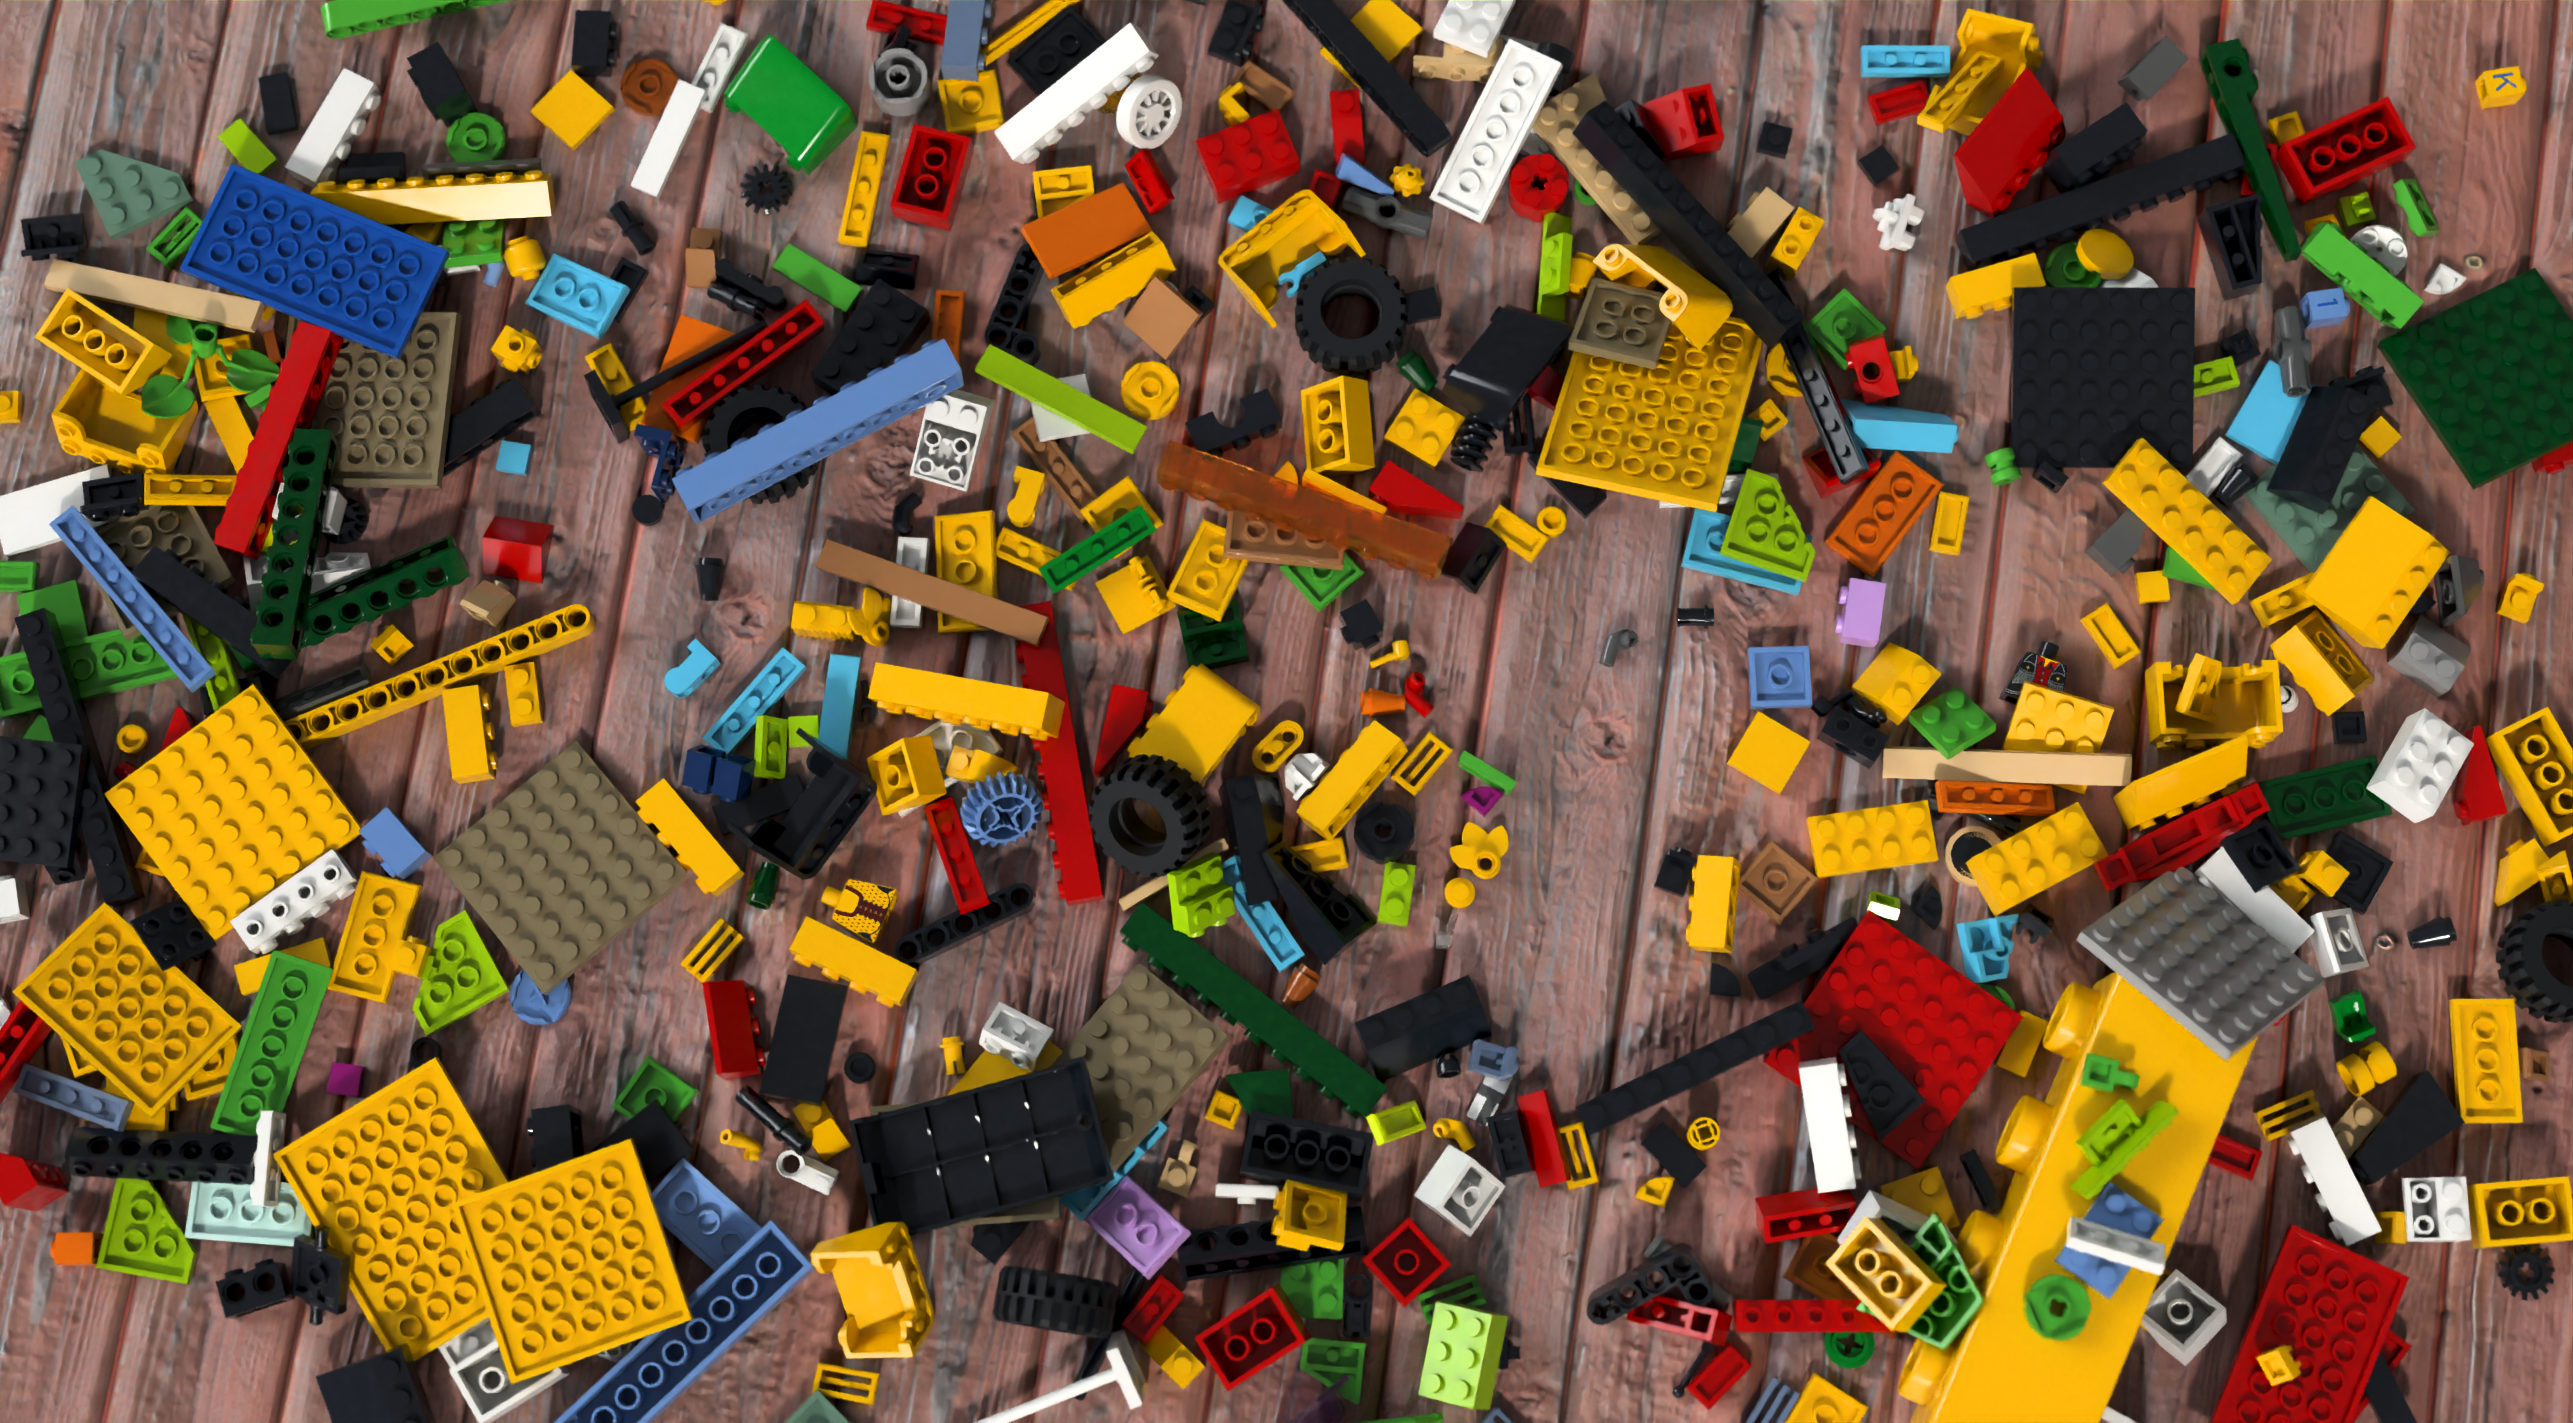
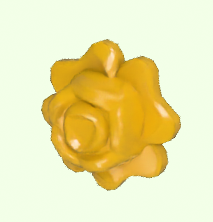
M1409 163L1402 167H1394V174L1390 175L1389 178L1394 185V192H1401L1404 197H1409L1411 194H1420L1421 187L1425 184V180L1421 177V170L1413 168Z

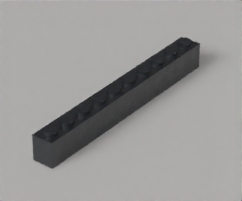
M1606 100L1586 112L1572 134L1703 277L1726 293L1732 300L1733 309L1770 350L1788 338L1805 318Z
M2230 133L1964 228L1959 231L1955 241L1967 270L1980 269L1994 265L1996 261L2004 258L2006 261L2018 258L2022 255V252L2032 249L2034 252L2042 250L2050 245L2049 242L2060 239L2061 242L2070 240L2077 235V232L2085 229L2087 231L2099 229L2107 221L2113 219L2115 222L2123 221L2129 218L2132 212L2141 210L2143 213L2151 211L2158 207L2160 202L2169 200V203L2176 202L2186 196L2185 193L2196 190V193L2204 192L2213 187V183L2222 180L2223 183L2232 182L2240 177V173L2247 163L2234 134Z
M42 608L15 617L14 619L53 741L88 746L79 823L104 902L108 906L117 908L143 899L145 894L137 869L135 868L120 816L104 795L111 788L56 615Z

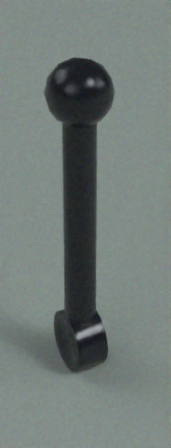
M1704 1342L1701 1345V1353L1680 1385L1673 1388L1672 1393L1674 1397L1681 1398L1684 1396L1686 1385L1706 1355L1714 1351L1713 1344Z

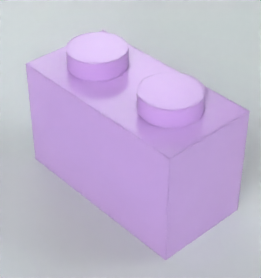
M1850 578L1846 586H1841L1838 603L1843 604L1842 615H1837L1834 629L1835 633H1839V643L1870 648L1876 646L1879 641L1886 583Z

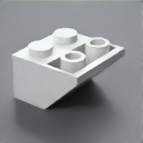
M2466 1177L2402 1178L2407 1242L2430 1243L2471 1240Z

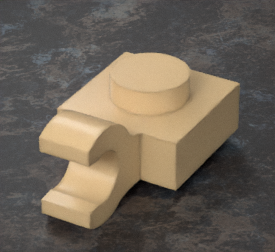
M1184 1140L1178 1159L1174 1160L1168 1157L1157 1187L1187 1198L1198 1168L1189 1165L1197 1146L1195 1143Z

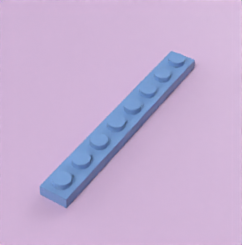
M73 505L49 524L192 693L217 674Z

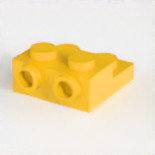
M1287 1180L1283 1190L1276 1192L1273 1209L1279 1210V1216H1275L1271 1229V1234L1277 1235V1245L1307 1251L1310 1244L1341 1251L1345 1240L1347 1193Z

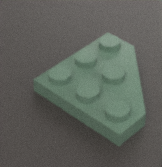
M102 149L75 162L99 215L113 240L194 202L183 177L177 172Z

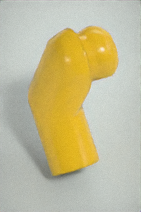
M1440 1118L1433 1125V1132L1437 1137L1455 1139L1463 1153L1477 1146L1467 1127L1460 1120Z
M724 1129L721 1132L720 1141L722 1144L745 1149L743 1155L745 1160H760V1152L763 1151L760 1142L743 1132Z

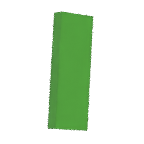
M790 243L787 244L772 266L774 271L848 315L863 293V289Z

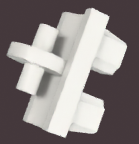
M1908 193L1905 198L1894 199L1893 203L1886 202L1884 208L1874 210L1873 218L1879 222L1877 229L1883 232L1879 248L1885 251L1891 248L1906 251L1913 247L1916 237L1905 230L1907 223L1912 226L1918 225L1925 212L1914 204L1915 196Z

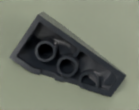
M1256 774L1225 779L1218 792L1247 905L1277 900L1279 888L1262 854L1281 842L1283 837L1285 805L1278 779Z
M1283 841L1262 854L1304 941L1324 965L1342 954L1377 924L1375 919L1350 893L1347 896L1343 895L1333 887L1335 882L1328 876L1323 879L1312 871L1311 863Z

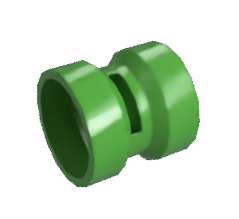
M2011 447L1996 450L1984 456L1987 467L1992 468L1990 478L1993 486L2009 484L2022 477L2020 468L2013 463L2016 456Z

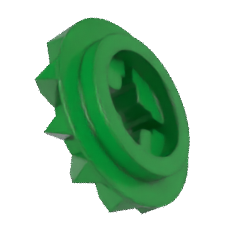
M1826 1332L1824 1335V1349L1830 1360L1842 1368L1852 1369L1860 1367L1871 1358L1874 1352L1875 1341L1872 1332H1853V1341L1857 1345L1862 1346V1348H1851L1846 1356H1844L1846 1352L1844 1351L1845 1345L1836 1340L1837 1338H1847L1851 1332Z

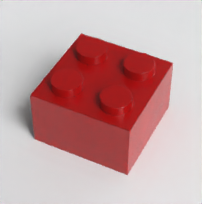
M1410 1218L1406 1219L1362 1259L1365 1266L1403 1308L1451 1265Z

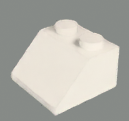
M1448 1145L1414 1196L1433 1212L1471 1237L1506 1186L1472 1157Z
M2175 1269L2152 1294L2141 1323L2163 1349L2186 1366L2227 1323L2226 1308Z

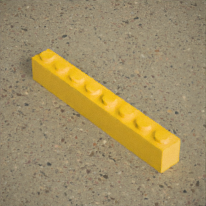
M532 170L525 172V175L513 176L512 172H500L495 174V177H484L481 173L466 175V178L454 179L453 175H441L436 177V180H425L424 177L416 176L401 182H395L394 178L379 179L377 183H365V180L358 179L348 181L344 185H336L334 181H324L318 183V186H315L310 193L311 196L383 225L552 216L556 209L552 174H543L541 170Z

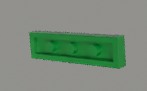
M1139 505L1038 569L1055 594L1156 531V528L1143 507Z

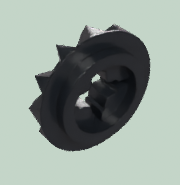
M349 497L345 498L347 500L345 515L352 521L343 524L339 535L323 533L329 541L336 544H349L356 541L363 535L367 527L368 517L364 507L358 501Z

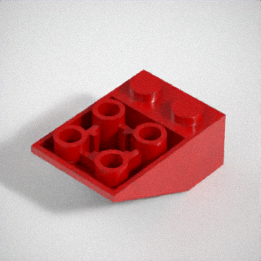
M1710 83L1680 89L1641 104L1645 108L1666 152L1667 157L1661 160L1662 162L1719 151L1721 149L1724 135Z

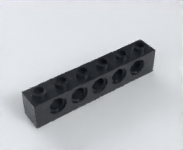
M75 1127L64 1157L71 1176L251 1185L255 1176L253 1157L257 1150L258 1136L124 1129L121 1132L111 1128Z
M1361 1206L1346 1207L1345 1240L1341 1251L1310 1244L1307 1251L1277 1245V1235L1271 1234L1274 1219L1250 1221L1248 1223L1228 1226L1221 1225L1201 1230H1189L1192 1234L1177 1249L1182 1282L1368 1255Z

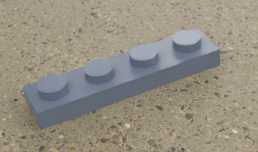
M24 1063L13 1091L19 1095L121 1132L125 1129L134 1102L28 1063Z

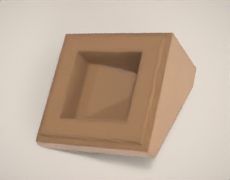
M2529 1047L2518 1048L2519 1070L2523 1078L2549 1082V1051Z

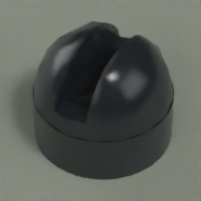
M1449 1054V1059L1444 1060L1443 1055H1441L1436 1061L1437 1077L1451 1078L1460 1075L1462 1072L1458 1058Z

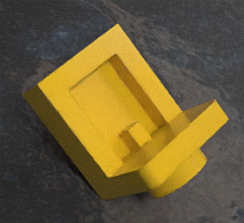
M1240 81L1234 86H1227L1221 92L1218 99L1219 110L1223 114V120L1229 127L1251 119V116L1237 103L1244 96V85Z
M2323 850L2305 852L2297 861L2302 869L2296 875L2300 879H2306L2326 897H2333L2350 874Z

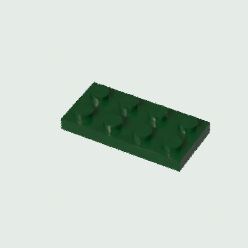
M2376 755L2258 782L2270 808L2269 811L2264 813V817L2281 840L2390 816L2393 813L2389 804L2366 789L2379 766Z

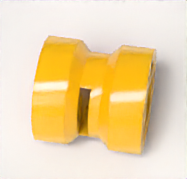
M1698 1118L1687 1128V1141L1696 1150H1708L1718 1142L1720 1128L1711 1118Z

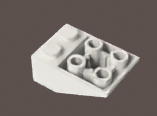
M955 390L926 405L910 475L967 492L988 430L995 400Z

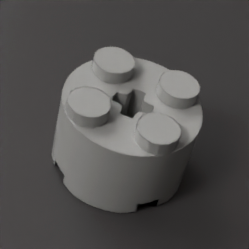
M904 48L889 49L880 54L881 57L875 63H872L868 78L875 102L882 112L894 116H908L922 111L931 92V84L925 63L912 51Z

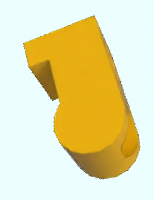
M1016 466L1013 478L1015 484H1019L1015 498L1007 506V513L1010 522L1014 526L1025 528L1031 525L1035 519L1047 479L1044 473Z

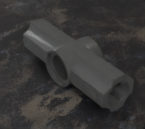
M1351 186L1347 190L1341 212L1375 223L1382 230L1388 231L1393 229L1425 240L1433 219V214L1401 204L1392 196L1381 197ZM1390 209L1395 214L1392 217L1386 218L1380 214V211Z
M2287 306L2277 309L2274 313L2277 339L2273 348V359L2275 364H2280L2283 393L2287 394L2288 397L2298 398L2299 396L2307 395L2311 391L2308 364L2312 356V345L2310 340L2305 339L2302 311L2298 310L2295 306Z

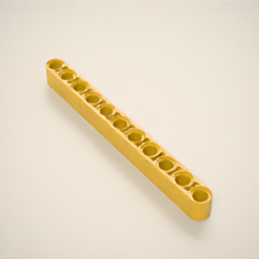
M581 604L570 605L285 721V724L291 732L301 729V737L298 741L305 750H308L442 695V690L463 687L504 670V666L522 663L586 637L595 629V618L585 606ZM586 615L584 624L577 627L573 626V620L576 616ZM550 626L558 627L555 636L545 638L547 628ZM528 637V646L521 650L517 649V642L521 638ZM494 649H501L500 657L495 661H489V653ZM472 660V668L468 672H460L462 663ZM444 672L443 680L438 684H432L434 674ZM415 683V691L411 695L404 696L403 691L406 685ZM380 695H387L386 703L382 707H375L376 699ZM358 706L359 711L356 717L347 719L348 710L351 707ZM324 718H330L329 726L325 730L320 731L318 728L319 722Z

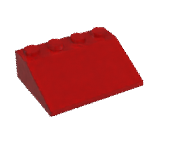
M2027 68L1953 155L1966 204L1991 218L1997 217L2001 211H2005L2009 207L2015 194L2020 189L2025 188L2030 176L2037 168L2045 164L2050 152L2055 146H2059L2063 142L2066 135L2063 116L2032 71Z

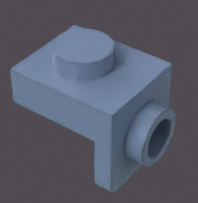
M1477 1039L1473 1042L1467 1070L1499 1081L1510 1078L1516 1073L1519 1066V1057H1517L1519 1048L1515 1046L1504 1048Z

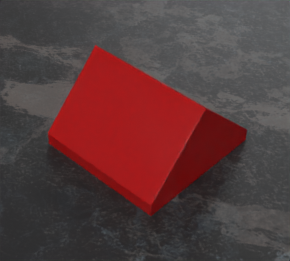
M1825 447L1802 456V461L1821 499L1875 476L1881 466L1880 459L1869 448H1861L1870 470L1848 485L1840 483Z
M495 516L482 537L483 574L543 584L555 526Z

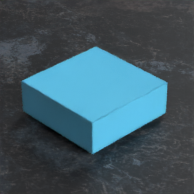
M502 440L496 470L527 476L533 447L529 444Z

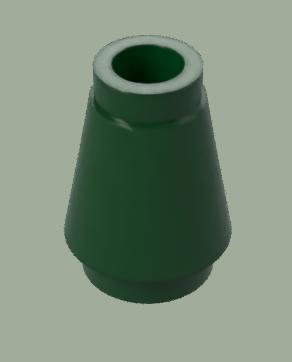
M1414 349L1395 364L1399 368L1398 373L1425 394L1438 383L1421 353L1417 354Z
M762 862L761 868H759L746 892L748 896L746 902L749 905L769 910L771 904L775 903L778 872L780 869L777 865Z

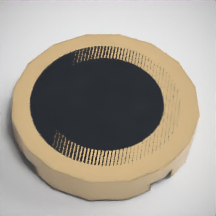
M1982 826L1962 828L1950 837L1944 849L1945 866L1957 882L1968 887H1977L1978 884L1965 862L2002 841L1993 831Z

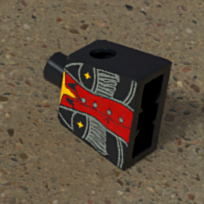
M2043 641L2038 654L2026 652L2017 664L1999 699L2016 705L2025 680L2064 692L2067 666L2055 661L2059 647L2053 643Z

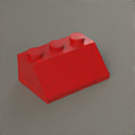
M745 980L703 982L716 1074L726 1081L763 1074L761 1066L766 1065V1058L763 1047L758 1048L757 1035H761L759 1018L753 1017L752 1005H756L754 987H749Z
M0 1153V1199L4 1206L37 1212L69 1192L65 1185L68 1182L67 1177L59 1166L55 1167V1165Z

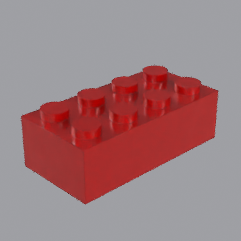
M2387 96L2283 143L2277 151L2276 160L2301 206H2304L2405 160L2416 146Z

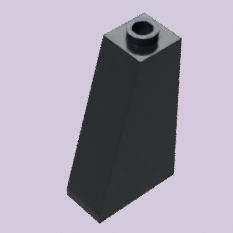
M2428 1070L2420 1072L2412 1077L2384 1112V1117L2351 1155L2348 1162L2358 1182H2363L2365 1186L2374 1184L2464 1123V1120Z

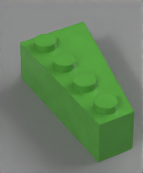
M2319 222L2299 245L2301 255L2338 287H2342L2345 293L2382 325L2401 329L2425 301L2412 292V289L2407 284L2389 273L2390 270L2378 260L2374 261L2366 255L2368 251L2356 241L2350 242L2343 235L2346 232L2336 223Z

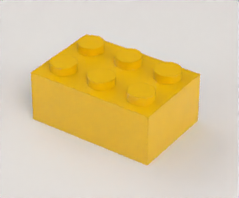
M2569 1176L2482 1183L2467 1186L2473 1249L2573 1240V1199Z
M1865 1217L1826 1263L1892 1331L1907 1332L1947 1285L1881 1219Z

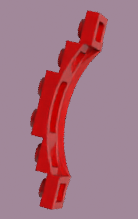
M2254 782L2139 836L2138 839L2116 849V852L2094 862L2093 865L2106 891H2110L2126 882L2150 880L2161 876L2167 871H2176L2178 868L2185 867L2221 846L2220 842L2225 837L2244 829L2251 823L2253 818L2269 811L2270 808L2258 783Z

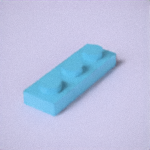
M1862 45L1860 49L1861 77L1948 78L1950 75V46Z

